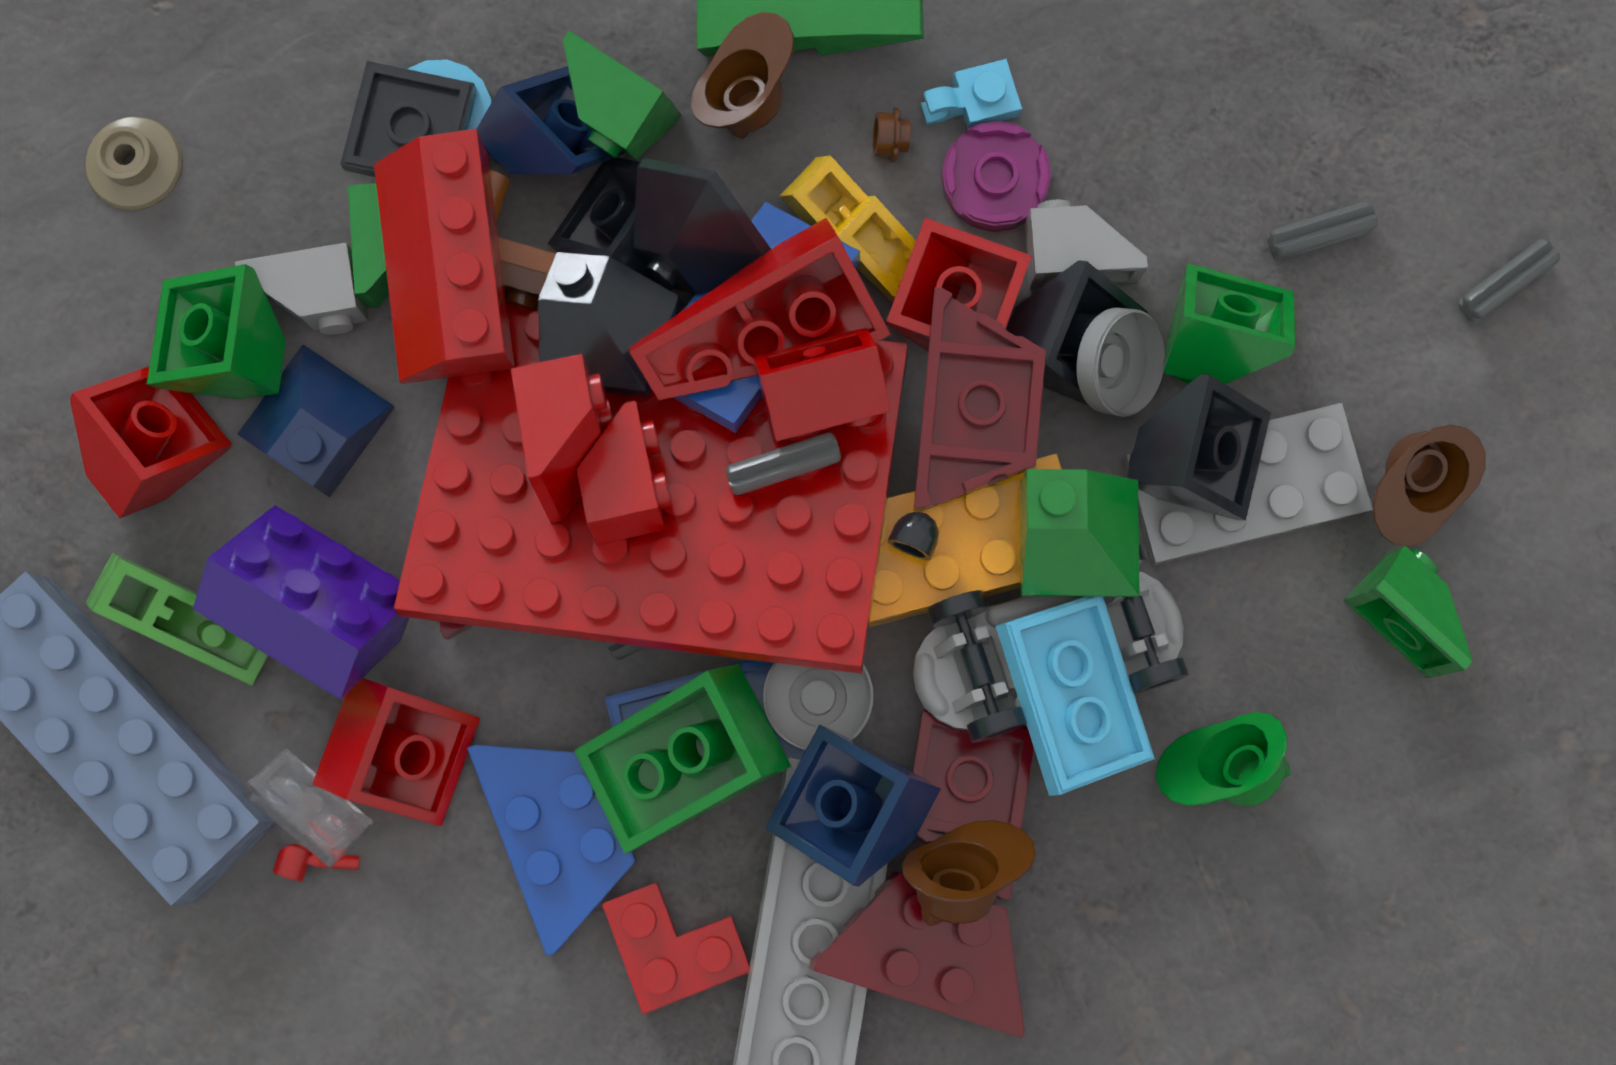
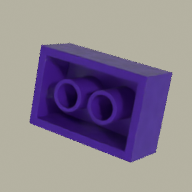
M276 505L207 558L193 605V610L340 700L401 641L409 621V617H401L393 609L400 580Z

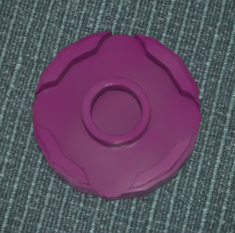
M993 121L976 124L966 130L965 134L952 143L946 153L941 173V182L944 198L956 216L975 228L991 232L1010 230L1026 222L1031 208H1038V204L1045 202L1052 176L1049 158L1042 145L1039 146L1030 137L1031 133L1019 125Z

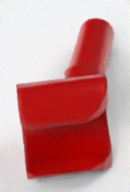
M290 844L279 851L273 872L276 875L302 882L309 865L318 868L359 870L360 856L327 854L314 851L300 844Z

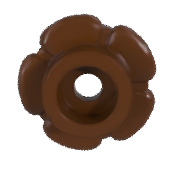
M893 107L892 113L876 112L874 119L873 155L874 157H889L890 163L896 162L899 152L907 153L910 146L911 123L909 119H900L901 113L899 108Z

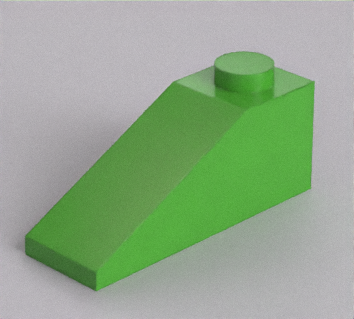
M114 552L85 602L91 611L251 686L268 657L264 652L193 610L196 592Z

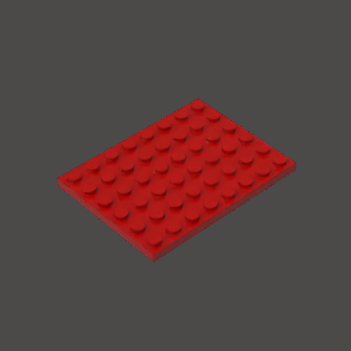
M507 304L514 367L539 363L538 306L536 311ZM884 340L876 342L891 411L877 415L874 421L866 425L848 427L841 424L822 429L818 434L833 433L841 453V460L838 463L741 495H734L730 489L725 473L726 467L729 464L797 443L787 439L776 441L768 420L763 396L735 433L674 398L658 400L652 389L648 397L605 393L606 400H610L614 417L624 403L636 401L642 421L653 419L661 454L651 456L654 474L665 473L672 507L662 509L666 530L596 545L587 525L582 496L563 521L550 523L528 479L511 369L449 377L393 609L401 617L862 674L908 359V343Z

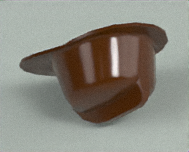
M761 12L745 18L733 27L692 91L690 106L698 121L708 127L719 129L726 127L734 136L743 139L749 132L766 126L776 117L781 108L783 96L780 78L788 66L794 46V34L785 19L776 13Z
M1450 424L1435 427L1430 431L1409 434L1396 443L1388 455L1385 464L1386 473L1377 486L1373 501L1374 522L1382 537L1394 545L1410 547L1425 542L1440 529L1455 510L1471 496L1481 482L1486 469V452L1478 436L1466 427Z
M995 820L973 821L957 827L936 840L909 852L902 863L904 877L916 889L917 899L922 909V918L928 926H935L942 922L967 924L977 922L989 913L998 891L1015 882L1029 871L1036 853L1033 840L1024 830L1010 823Z

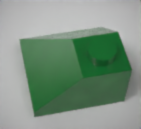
M571 31L567 32L563 38V44L578 118L593 131L588 140L614 158H617L622 150L633 158L638 159L677 123L682 114L661 89Z
M1187 263L1165 344L1163 373L1173 375L1179 381L1187 384L1191 383L1200 374L1211 375L1222 383L1227 384L1292 356L1295 348L1294 291Z
M243 264L163 280L147 385L159 389L236 400L279 394L286 339L254 268Z
M1027 469L1020 480L1021 596L1139 597L1138 480L1087 469Z
M1404 545L1388 552L1343 601L1426 678L1464 671L1471 665L1473 660L1448 584L1436 574L1438 567L1426 554L1417 549L1409 550Z

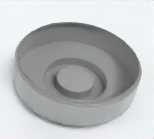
M1110 308L1096 316L1087 327L1078 350L1077 380L1084 400L1093 410L1107 415L1132 416L1144 409L1155 395L1163 375L1165 351L1160 330L1152 317L1141 310Z
M774 663L765 680L763 702L768 720L777 734L794 747L806 750L819 724L853 740L864 728L871 714L873 687L864 664L862 674Z

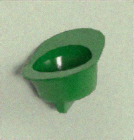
M1252 712L1184 734L1164 750L1157 763L1156 781L1160 791L1172 802L1185 806L1207 805L1222 800L1232 805L1243 807L1259 805L1271 798L1280 788L1283 779L1291 775L1290 764L1285 758L1287 752V733L1282 723L1272 715Z

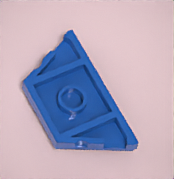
M473 745L467 748L545 954L546 956L552 955L560 950L567 939L637 862L634 851L624 854L575 752Z

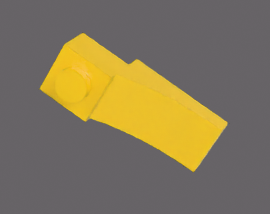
M831 155L816 157L783 191L780 198L803 222L811 226L827 218L840 241L860 251V263L856 268L893 303L916 240L876 196H867Z

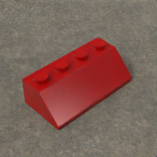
M477 129L417 137L374 163L399 382L406 384L515 368L487 150Z

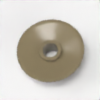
M145 117L119 119L104 127L92 140L85 158L86 178L92 191L104 203L121 210L134 211L146 209L161 202L175 188L182 171V151L174 134L163 124ZM131 153H135L134 160L127 165H123L124 158Z

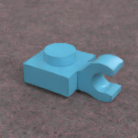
M1007 59L954 72L952 78L954 88L942 86L927 90L923 94L925 102L920 104L926 125L937 124L963 115L967 130L979 123L1005 121L1019 117L1022 111Z

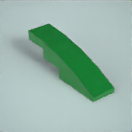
M697 0V50L705 57L715 56L723 40L734 26L745 18L761 12L776 13L789 23L794 34L793 51L814 48L821 56L924 39L923 0Z

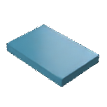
M1081 597L996 625L1049 796L1064 794L1155 759L1103 597Z

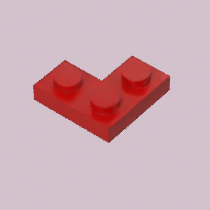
M658 882L602 903L642 1015L749 973L750 962L732 915L678 936Z

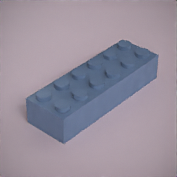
M25 571L0 594V721L170 906L194 903L272 829L278 821L53 579Z

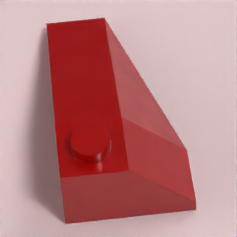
M825 218L773 247L631 346L629 352L658 400L726 387L730 381L757 376L754 356L866 327L875 343L891 334L838 235L828 219Z

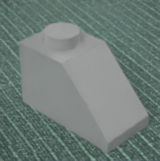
M1057 199L1038 204V208H1031L1024 224L1026 254L1032 256L1028 265L1029 289L1042 288L1078 260L1088 261L1114 284L1138 283L1148 268L1147 256L1087 205L1071 206L1070 201Z
M347 242L235 261V266L247 264L254 268L266 297L314 331L319 330L321 334L326 335L342 334L351 331L353 324L368 321L367 308L354 292L352 249Z

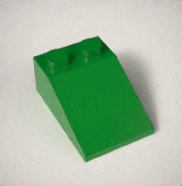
M740 664L707 670L574 750L624 854L630 853L731 801L792 767Z

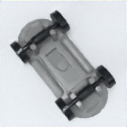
M1139 543L1140 567L1148 561L1141 543ZM1139 572V597H1103L1134 694L1168 685L1189 675L1184 659L1177 658L1183 645L1184 636L1181 611L1173 595L1158 580L1143 572ZM976 590L952 596L930 606L928 612L932 624L936 628L923 640L915 655L913 667L915 691L923 707L936 720L952 728L968 730L972 743L999 737L1027 726L996 625L1081 597L1024 596L988 607L983 591Z

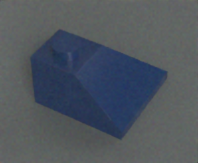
M568 66L500 87L477 127L480 138L491 157L498 164L502 165L509 174H574L614 158L588 140L593 131L578 118ZM621 150L618 156L625 154V152Z
M303 344L282 372L279 394L264 396L237 434L328 497H331L395 407Z
M819 724L765 829L848 883L859 887L915 840L941 788L897 762Z

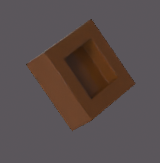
M501 261L506 303L536 311L538 298L548 274Z

